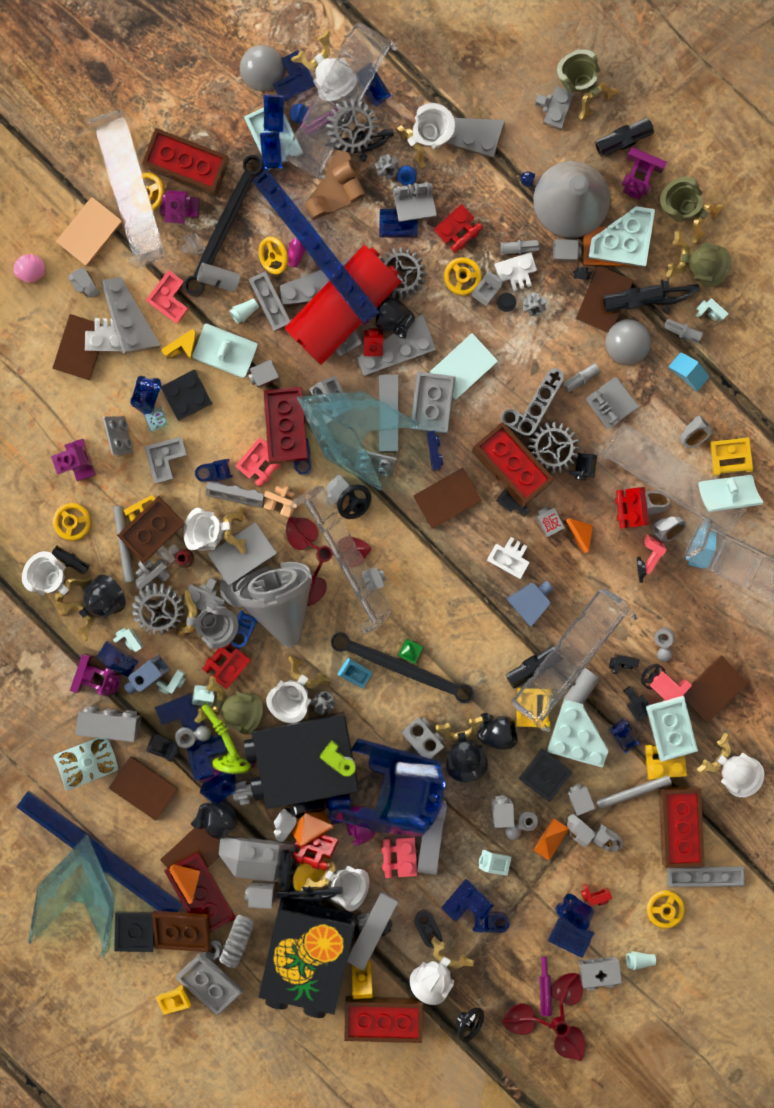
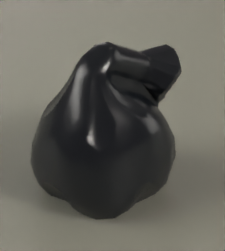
M387 297L376 309L375 326L383 332L394 331L395 335L399 336V338L406 339L408 329L415 321L414 314L399 300Z
M488 713L481 714L484 722L480 725L477 737L483 744L498 750H508L518 743L516 725L513 719L507 716H497L494 718L492 715H488Z
M203 803L199 806L197 816L191 822V825L195 829L205 828L206 833L213 838L223 839L237 825L236 812L225 804Z

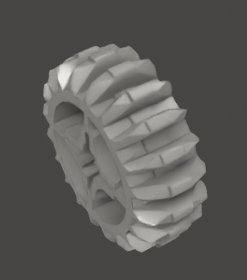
M350 99V105H348L346 100H343L344 107L337 103L338 111L336 112L334 109H331L330 112L334 116H327V119L332 121V123L326 124L327 128L332 129L327 132V135L333 136L330 139L332 143L337 141L336 148L342 146V151L346 152L349 147V151L354 153V147H356L357 151L361 152L360 145L368 148L365 142L368 140L370 143H373L374 140L370 136L377 135L375 131H372V129L378 128L377 124H372V122L377 120V117H370L374 111L372 109L367 111L369 105L364 104L362 106L361 100H358L356 105L354 99ZM355 110L363 113L367 123L357 121ZM349 111L347 119L338 123L340 117ZM350 122H353L354 124L358 125L354 128V130H351L350 128L346 127L350 124ZM337 129L347 131L349 141L341 139ZM366 129L363 136L355 141L357 133Z
M400 247V253H397L396 249L393 248V255H390L387 251L385 253L387 259L380 257V260L386 266L394 261L397 271L400 267L402 272L407 273L404 274V280H402L400 275H397L402 281L400 283L402 288H395L392 291L391 297L395 298L396 294H399V300H402V294H405L406 298L409 299V292L416 296L415 288L421 291L422 286L419 283L425 284L426 282L425 279L421 278L427 276V272L421 271L426 268V265H419L423 261L422 257L416 260L415 258L418 253L414 252L411 256V249L409 248L406 253H403V247ZM400 259L411 262L414 267L402 265ZM417 272L415 282L408 287L407 277Z
M556 422L552 423V428L549 427L548 423H545V430L539 426L538 431L540 434L534 431L532 435L536 439L529 438L528 440L534 444L527 446V449H533L531 454L535 456L541 465L545 466L544 468L547 471L550 468L551 474L555 473V468H557L558 473H562L561 466L568 470L567 462L571 465L575 463L571 457L578 458V455L573 453V451L579 450V447L573 446V444L579 442L578 439L573 441L571 439L575 436V433L573 432L570 435L567 433L570 427L562 430L564 425L562 423L556 428ZM552 433L562 435L566 441H556ZM546 434V447L538 449L539 440ZM551 443L557 446L562 445L555 450V453L550 452V450L544 451L551 446ZM568 447L566 458L560 462V450ZM549 454L555 464L546 462L540 455Z
M154 583L153 589L146 586V592L140 590V596H135L136 602L132 604V607L135 609L132 611V615L136 616L134 618L135 622H140V628L146 626V633L150 629H152L153 635L156 634V630H160L162 635L164 629L170 633V626L177 628L176 622L181 623L182 618L180 616L184 615V611L181 609L184 608V604L180 603L182 601L181 596L176 597L178 595L177 590L171 593V586L164 589V584L162 583L160 588H157V584ZM155 596H160L158 600L150 599ZM167 599L173 603L174 612H171L165 606ZM143 606L147 607V610L151 612L150 619L144 615L142 611ZM162 606V611L159 610V612L155 613V607ZM160 618L167 619L162 622H156Z
M238 915L221 954L220 963L232 968L238 966L253 929L254 920L249 919L247 916Z

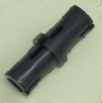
M56 545L51 553L56 559L63 562L66 567H71L82 575L90 567L89 564L77 558L76 554H71Z
M288 849L282 850L281 866L279 867V889L285 891L291 889L292 874L294 873V851Z

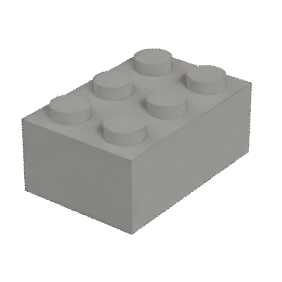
M87 706L78 712L75 735L134 742L140 735L142 715H137V711L132 710L120 713L115 708H106V710L102 711L97 706Z

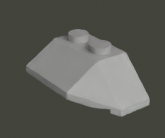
M226 835L223 839H220L218 854L235 877L275 881L280 876L279 867L281 866L282 850L288 849L296 852L297 847L295 843Z

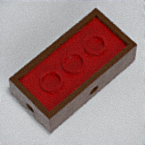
M155 128L142 165L148 171L216 197L230 160L225 154Z
M503 422L474 445L472 453L522 509L551 485L554 480Z
M698 786L660 788L662 865L665 868L705 866L701 788Z
M346 996L344 1041L422 1043L423 1002L418 998L373 997L353 999V996Z

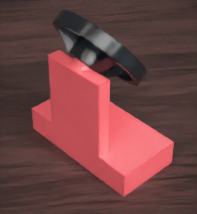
M649 534L645 537L644 543L653 552L646 563L643 562L641 556L637 557L639 583H643L646 573L650 574L660 557H663L666 552L665 544Z
M659 664L648 666L641 676L642 685L647 689H654L665 699L664 701L683 696L692 686L685 679L677 685L666 675L665 669ZM655 668L654 672L649 675V678L645 679L647 673Z

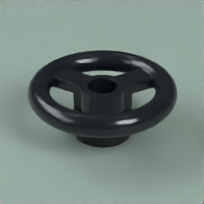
M352 485L346 488L337 501L338 513L343 518L350 520L361 517L371 504L372 497L369 489L363 485ZM360 490L364 492L366 498L356 497L354 491ZM349 495V504L343 510V501Z
M473 1008L467 1013L462 1012L458 1016L456 1025L458 1026L457 1038L460 1042H469L481 1029L484 1021V1012L481 1008ZM470 1031L469 1035L463 1037V1033Z

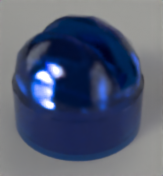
M530 171L523 172L520 178L522 185L531 188L536 174Z

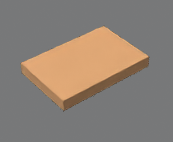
M91 197L56 242L85 266H88L121 225L122 221Z

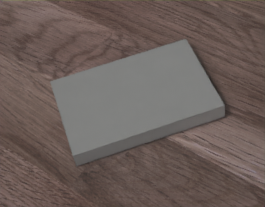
M417 372L410 429L449 433L456 376Z
M256 522L234 536L235 539L246 540L244 544L246 553L241 554L237 547L227 541L208 553L229 586L277 555Z
M202 952L175 977L178 982L217 1016L240 996L244 990Z

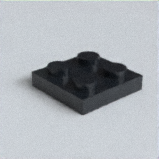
M195 369L161 386L178 421L213 404Z
M541 748L519 779L550 802L573 772Z
M115 912L114 952L154 951L153 912Z

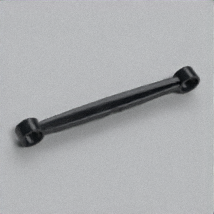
M249 155L244 159L243 168L245 171L212 233L194 276L188 277L184 282L186 292L193 297L200 296L204 292V283L200 282L201 289L195 293L188 290V283L191 280H197L198 271L202 263L212 265L241 207L253 177L260 175L263 170L262 161L256 155ZM250 160H257L260 166L257 171L250 172L247 170L246 164Z
M336 633L331 638V646L334 650L338 652L347 650L405 677L453 694L460 703H469L474 697V691L468 684L457 685L408 662L353 642L345 633ZM338 635H343L347 638V645L343 649H338L334 645V638ZM465 686L471 690L469 699H459L457 693L460 687Z

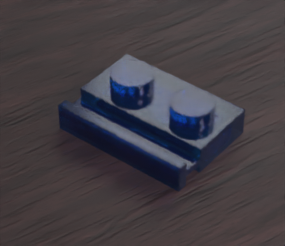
M380 209L379 237L417 238L418 219L399 222L396 209Z
M428 431L426 436L432 471H438L443 465L442 454H438L437 448L440 447L439 435H435V431Z
M559 915L547 940L583 958L595 933Z

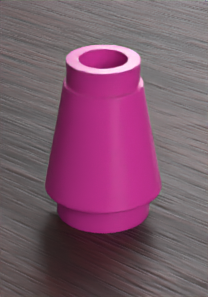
M295 238L292 239V242H289L288 265L297 268L307 250L306 242Z

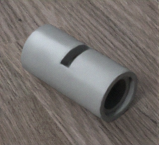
M206 263L201 264L197 275L198 282L231 292L236 291L240 280L239 273Z
M584 668L576 679L575 686L572 685L563 700L566 699L583 704L600 678Z

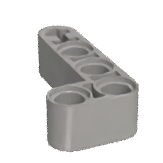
M558 368L549 370L524 414L522 415L513 409H507L501 414L500 422H503L511 431L520 436H530L537 428L563 382V372ZM557 374L558 380L552 386H549L548 384L552 380L550 375ZM547 390L550 393L549 399L541 398L540 391ZM537 406L540 409V415H532L531 407ZM505 414H512L514 422L507 423L504 419ZM522 423H528L531 426L529 433L522 431Z
M426 799L417 873L437 874L443 822L445 821L447 803L444 800Z

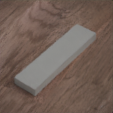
M379 375V452H398V375Z
M702 866L667 868V886H745V867Z
M383 892L380 893L347 958L348 963L364 970L398 903L397 899Z

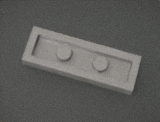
M266 271L248 279L273 331L275 332L286 327L290 320Z
M217 481L213 483L207 482L206 496L258 508L263 507L264 494L257 490H243L239 486L230 487Z

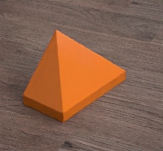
M570 518L565 519L564 522L583 553H587L590 547L593 525Z
M324 812L304 813L291 833L300 847H303L334 828Z
M553 818L533 851L550 860L569 831V828Z
M173 864L170 866V873L190 904L193 902L200 871Z

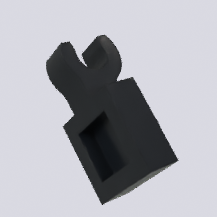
M506 490L496 500L498 504L510 513L515 509L520 515L525 517L530 511L526 506L522 509Z
M630 686L625 688L623 691L631 701L626 706L638 722L648 716L646 706H649V703L643 695L637 697Z

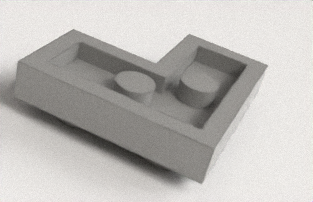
M183 437L145 446L154 484L174 479L169 460L187 456Z

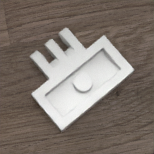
M531 252L494 264L499 279L503 282L509 280L513 292L517 291L516 283H518L520 290L524 289L523 281H526L528 288L532 287L528 274L536 272L537 269Z
M95 318V331H85V351L122 352L112 318H110V326H107V318L102 319V326H100V319Z
M510 537L504 548L495 544L487 561L521 579L530 563L521 558L527 545L524 544L521 550H518L521 542L517 540L514 547L511 546L514 541L512 537Z

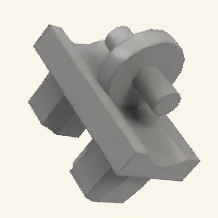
M161 558L155 564L151 560L146 564L140 561L138 562L140 569L136 571V574L140 577L135 580V583L139 590L143 589L146 591V586L153 589L154 583L151 580L156 576L164 582L170 577V574Z

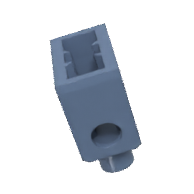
M547 581L540 587H537L532 582L508 596L506 600L531 627L551 604L546 596L554 589Z
M157 655L128 677L130 681L124 685V688L129 694H133L135 691L140 693L171 669L161 656Z

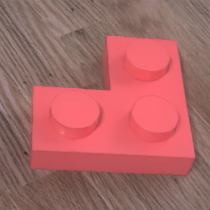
M168 270L148 296L146 302L175 324H178L189 310L174 298L183 286L184 281Z

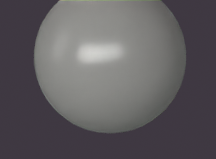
M257 45L248 49L241 58L240 75L244 83L251 89L269 91L277 87L283 80L285 63L281 54L276 49L267 45Z
M621 320L615 323L606 335V351L619 364H637L650 351V333L642 323L636 320Z

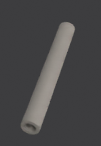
M123 506L113 507L117 535L126 527ZM118 537L125 583L133 582L134 576L130 550Z
M669 775L596 801L599 809H603L671 785L672 782Z

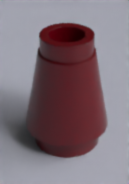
M181 549L176 553L175 562L178 566L187 568L193 564L194 555L190 550ZM181 555H185L186 560L184 562H181Z

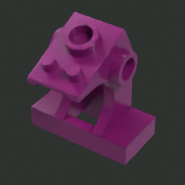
M631 147L626 159L635 163L630 175H625L622 186L625 187L622 193L640 200L642 195H647L651 184L648 181L652 171L662 173L667 161ZM636 171L646 175L644 181L634 178Z
M168 190L166 194H163L159 214L165 216L166 223L185 224V217L199 218L200 198L191 197L187 192Z
M84 439L65 444L66 451L51 456L57 475L73 470L76 481L96 475Z
M82 654L70 691L79 693L82 685L98 689L97 693L103 696L115 694L120 686L121 676L117 675L114 669L105 667L104 670L90 665L92 655ZM95 672L105 676L102 685L92 682Z

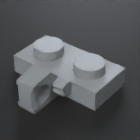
M556 86L553 96L549 94L547 97L537 95L534 105L542 107V112L547 113L543 124L559 130L562 129L574 92L569 93L566 89Z
M209 578L206 586L201 584L200 588L192 584L189 585L187 591H190L191 599L197 609L204 611L207 605L210 604L223 606L225 600L216 596L217 591L214 590L217 583L216 579Z

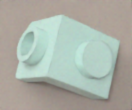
M179 669L169 684L159 679L156 685L159 686L158 689L167 695L168 693L172 694L177 687L181 688L186 681V678H184L186 673Z

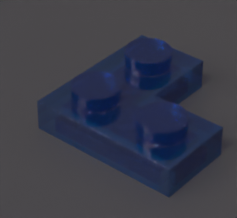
M299 50L281 58L289 76L274 83L273 87L282 103L315 87L308 68L300 62L291 61L292 57L299 54Z
M192 693L155 707L161 725L180 718L182 726L192 729L193 732L198 727L204 726L203 721L200 723L194 721L198 715V709L196 705L192 704Z
M221 735L210 736L206 741L197 740L191 747L187 748L194 780L200 781L213 777L214 772L210 758L228 753Z
M465 879L441 909L456 922L468 908L482 920L494 904L469 880Z

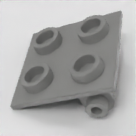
M427 181L423 184L414 183V185L408 184V186L392 188L399 222L437 217L432 195V183Z
M616 376L585 399L607 429H610L639 407Z
M125 416L103 417L112 455L120 457L124 456V454H133V442L129 436L128 423L125 420Z
M359 449L355 468L363 472H374L380 476L392 477L397 458Z

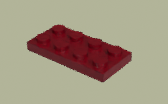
M302 386L263 390L269 464L308 461Z
M199 851L174 864L200 871L192 903L189 904L170 873V867L164 870L188 913L209 914L210 933L236 919L235 914Z

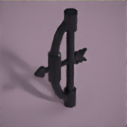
M393 129L381 130L376 136L371 135L370 138L382 137L383 139L374 144H367L368 148L360 145L361 152H358L356 147H354L353 154L361 153L360 159L363 162L366 161L367 155H365V152L372 151V149L386 143L389 137L394 136ZM363 130L357 133L355 141L363 136ZM349 137L341 138L345 141H349ZM327 139L328 147L333 146L335 149L342 151V146L340 148L335 147L337 141L332 143L330 139Z
M669 278L666 281L661 279V288L664 293L663 301L651 304L665 305L663 311L665 314H668L670 311L668 305L684 301L691 297L694 292H699V284L669 287ZM667 292H688L680 297H668Z
M311 886L302 887L304 891H278L277 897L278 899L286 898L295 901L313 902L319 905L320 901L335 897L337 894H343V887L338 886L313 890Z

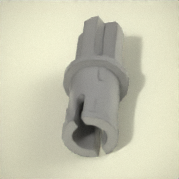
M537 240L501 242V255L515 253L521 255V253L539 251V243Z
M667 319L664 324L665 329L679 334V338L683 337L697 344L703 334L689 327L686 323L682 325Z
M593 363L583 371H578L575 376L563 383L564 388L571 392L580 385L587 384L588 380L601 373L598 366Z

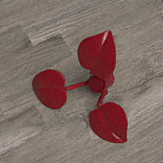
M288 518L286 536L289 544L297 550H304L307 545L317 550L316 559L319 561L314 575H311L312 582L307 606H311L324 596L327 589L326 581L323 578L317 577L323 563L328 562L332 555H339L338 560L342 566L355 568L364 561L371 551V547L355 537H343L337 541L336 549L338 552L332 551L328 546H316L311 542L315 541L318 536L317 526L309 519Z
M578 973L564 974L553 983L551 995L555 1000L560 1001L561 1015L560 1017H555L551 1023L533 1017L534 1011L532 1007L525 1003H519L511 1007L503 1018L502 1024L504 1027L519 1035L532 1032L535 1027L534 1021L547 1026L549 1029H553L557 1035L554 1040L556 1052L562 1057L582 1061L585 1052L584 1035L578 1027H569L565 1021L563 1002L566 1005H575L582 998L583 986Z

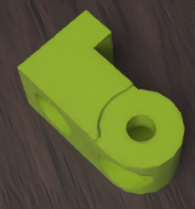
M331 740L321 753L320 758L344 776L352 775L355 771L354 760L339 753L336 750L338 744Z

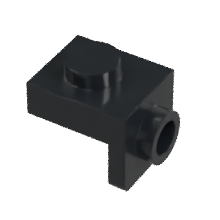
M578 453L576 470L569 471V475H573L576 480L586 481L587 477L595 478L598 455Z
M153 733L146 751L172 762L173 758L178 754L179 746L173 739Z

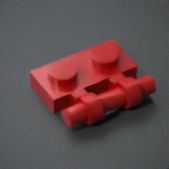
M461 204L438 224L433 231L445 245L451 240L455 243L450 247L451 251L455 254L458 250L464 249L466 247L465 244L472 238L475 239L483 227L480 223H477L474 227L470 225L474 217ZM465 229L467 233L462 238H459L457 234Z
M645 487L625 489L626 497H624V490H616L617 498H615V504L618 506L617 521H619L620 528H628L627 520H629V527L649 525ZM625 503H627L628 514H626Z
M231 642L225 647L217 649L214 655L205 661L206 664L202 668L206 673H209L213 668L216 671L213 677L226 690L251 661L238 648L232 653L228 651V648L232 645ZM224 655L227 657V660L222 666H219L217 662Z
M323 834L303 847H300L296 841L295 845L297 848H300L299 853L294 851L293 859L299 864L305 863L311 865L316 870L322 869L326 871L328 863L322 860L324 857L332 858L339 843L338 839ZM308 851L315 853V858L307 856Z

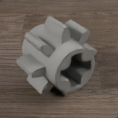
M387 154L379 157L378 163H375L379 177L384 175L388 179L396 176L397 170L400 169L396 156L391 158Z
M531 293L526 299H523L524 313L529 311L530 316L536 317L540 316L543 311H546L545 297H540L539 293Z
M326 691L320 694L316 692L311 702V705L314 706V711L320 715H325L327 712L331 714L336 704V701L333 700V695Z
M246 781L237 782L236 787L232 788L234 801H240V805L250 804V799L254 798L252 785H246Z

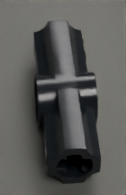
M645 118L630 126H622L612 134L595 141L596 150L602 158L619 149H627L637 141L654 134L653 125L648 118Z
M661 285L631 288L620 293L603 296L605 312L625 308L628 310L642 307L645 304L663 301Z
M555 645L540 654L529 657L520 666L505 674L513 689L529 679L532 680L546 672L547 668L563 658Z

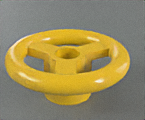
M149 172L139 175L132 186V198L135 205L146 212L154 211L161 205L164 194V186L161 179ZM150 178L156 183L145 186L141 181ZM138 189L142 191L145 197L144 205L138 198Z
M266 237L259 246V259L266 271L278 275L287 268L288 252L285 245L278 238ZM266 245H267L268 250H269L268 259H267V260L265 259V254H264V250H265V246H266ZM278 261L282 265L280 268L274 269L271 267L273 262Z
M462 257L452 260L444 271V282L447 288L457 295L471 294L482 280L480 267L469 258ZM457 264H469L475 272H471L467 267H459ZM452 268L456 272L455 276L458 281L455 287L451 284L449 278ZM465 273L467 277L462 279L459 275ZM476 278L472 287L461 290L463 283Z
M67 503L55 512L53 526L56 533L64 540L77 541L89 532L91 517L87 509L82 505ZM77 509L84 516L76 517L73 514H68L65 510ZM60 515L63 516L62 524H63V526L67 529V530H66V533H64V532L60 529V526H59V517H60ZM71 518L74 519L73 525H69V519ZM85 522L84 529L79 534L72 535L73 529L78 526V523Z
M672 891L655 893L647 904L648 918L659 928H673L684 917L685 906L683 900ZM660 897H669L661 907H653L655 901ZM674 900L679 905V914L676 919L674 918L676 911L672 906ZM665 908H669L668 913L663 912ZM653 913H659L662 918L670 922L662 923L658 921Z

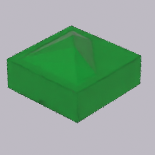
M406 638L398 656L415 664L423 646Z

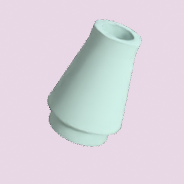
M252 298L247 302L233 306L229 312L233 320L239 324L240 322L244 323L259 306Z
M631 951V953L626 955L627 968L634 971L655 966L656 957L654 954Z

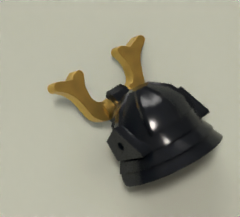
M98 575L92 583L83 589V604L78 601L72 603L58 601L55 604L62 611V615H66L70 609H75L84 618L86 626L76 631L82 636L84 642L89 639L88 632L94 624L93 616H103L107 619L112 614L121 612L125 607L126 601L121 587L114 579L107 575Z
M483 717L469 719L471 728L457 733L450 732V723L436 725V731L442 732L449 741H459L452 745L451 751L446 752L447 773L456 781H475L481 778L487 771L488 761L482 745H476L474 741L466 740V738H472L476 735L478 726L484 722Z

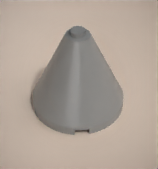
M578 161L562 162L549 168L539 179L533 196L534 211L542 226H545L554 235L567 239L581 238L596 230L606 218L610 207L609 188L603 176L592 166Z
M282 562L280 563L281 568L271 570L268 565L255 570L241 579L236 585L237 592L235 594L238 602L282 645L287 647L297 645L301 638L312 582L310 569L302 563Z

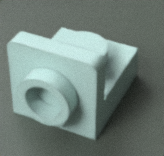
M712 298L707 302L704 300L696 308L698 310L697 317H700L707 310L708 316L714 321L718 320L719 322L729 314Z
M126 628L121 629L116 633L117 637L113 639L116 643L125 637V643L131 651L137 652L144 648V645L132 628L128 630Z
M195 685L192 704L203 706L208 703L211 707L214 701L213 691L206 690L207 686Z
M483 850L479 858V869L487 873L507 876L511 856Z

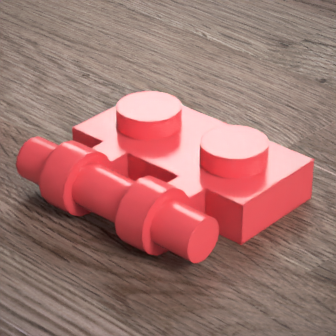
M259 437L235 467L249 479L254 474H257L259 478L254 483L261 487L270 480V475L281 467V463L270 464L264 472L259 469L266 460L269 462L267 443Z
M415 836L396 837V845H390L389 838L382 839L381 853H383L384 858L382 870L384 871L385 878H392V870L398 869V877L417 876ZM392 852H397V862L391 863Z

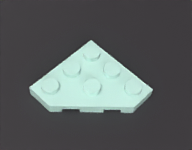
M636 206L623 217L609 225L605 230L591 239L588 259L646 267L655 209Z
M564 699L547 752L603 768L608 754L606 743L602 740L595 724L588 716L584 705Z

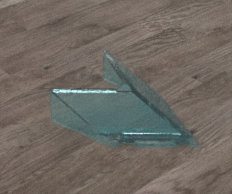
M364 391L296 396L314 437L319 443L324 458L381 491L383 487L362 443L367 433L376 430L418 427L420 423Z
M88 835L38 885L28 943L32 944L52 921L74 901L85 903L102 942L101 956L104 957L109 951L115 897Z

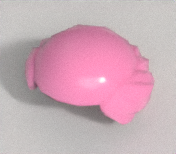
M27 254L16 260L13 270L19 280L33 283L44 276L45 265L38 256Z

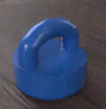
M302 103L294 105L290 110L291 120L296 124L305 123L309 118L308 108Z
M403 166L398 170L397 179L402 185H412L416 181L417 171L411 166Z

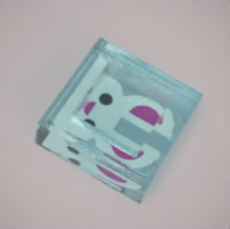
M162 407L143 414L150 432L169 425Z

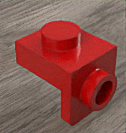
M378 328L364 330V356H383V331Z
M586 884L582 885L584 889L581 891L584 902L588 901L590 906L596 904L598 906L605 905L610 899H613L608 888L590 894L588 886Z

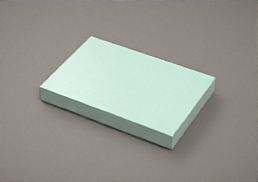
M279 101L244 116L268 170L303 154Z
M471 333L435 366L430 373L456 376L453 398L457 400L498 361Z
M684 696L646 706L661 762L698 752Z

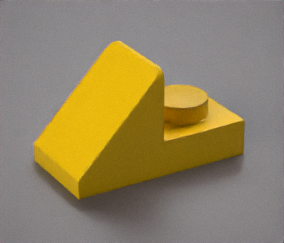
M192 329L161 349L166 358H175L181 353L180 350L184 349L192 360L197 333Z
M368 960L364 970L352 965L353 999L373 998L371 960Z
M182 984L174 990L162 993L156 997L163 1015L191 1007V999Z

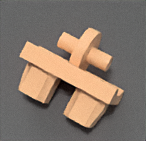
M285 484L284 488L276 486L275 492L280 493L281 496L268 491L264 494V497H266L264 508L274 511L276 503H282L284 505L280 514L289 518L294 510L298 508L299 504L285 498L286 496L291 498L294 496V492L288 490V484Z

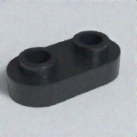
M319 799L308 801V803H296L290 808L292 817L325 810L324 802L319 801Z
M421 910L417 912L414 921L419 934L427 947L434 948L429 935L435 934L436 938L442 942V934L429 911ZM421 917H427L428 919L424 923L420 921Z

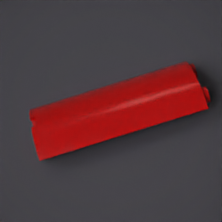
M364 244L285 327V330L320 365L337 350L402 282L397 277L399 272L392 265L388 268L378 258L380 254L373 247L369 249Z

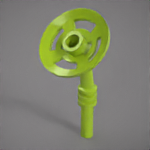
M208 703L204 704L201 707L213 723V728H216L215 731L218 732V735L222 736L229 752L227 756L214 759L213 767L225 773L240 774L248 772L251 769V763L239 757L227 731L228 728L225 727V724H222L223 721L219 720Z

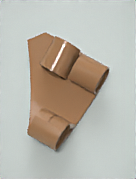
M336 151L321 182L308 200L305 201L304 205L312 220L348 206L366 195L357 177L358 170L349 152Z

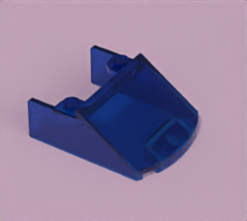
M358 738L352 747V751L369 755V768L375 773L384 775L376 810L362 808L358 812L341 808L335 820L367 828L371 832L422 837L434 824L443 803L445 785L440 761Z

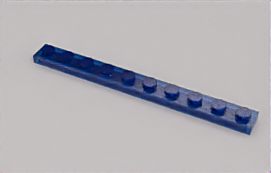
M266 168L252 182L359 319L366 325L380 311Z
M27 791L16 806L157 911L178 912L182 907L181 901L32 792Z

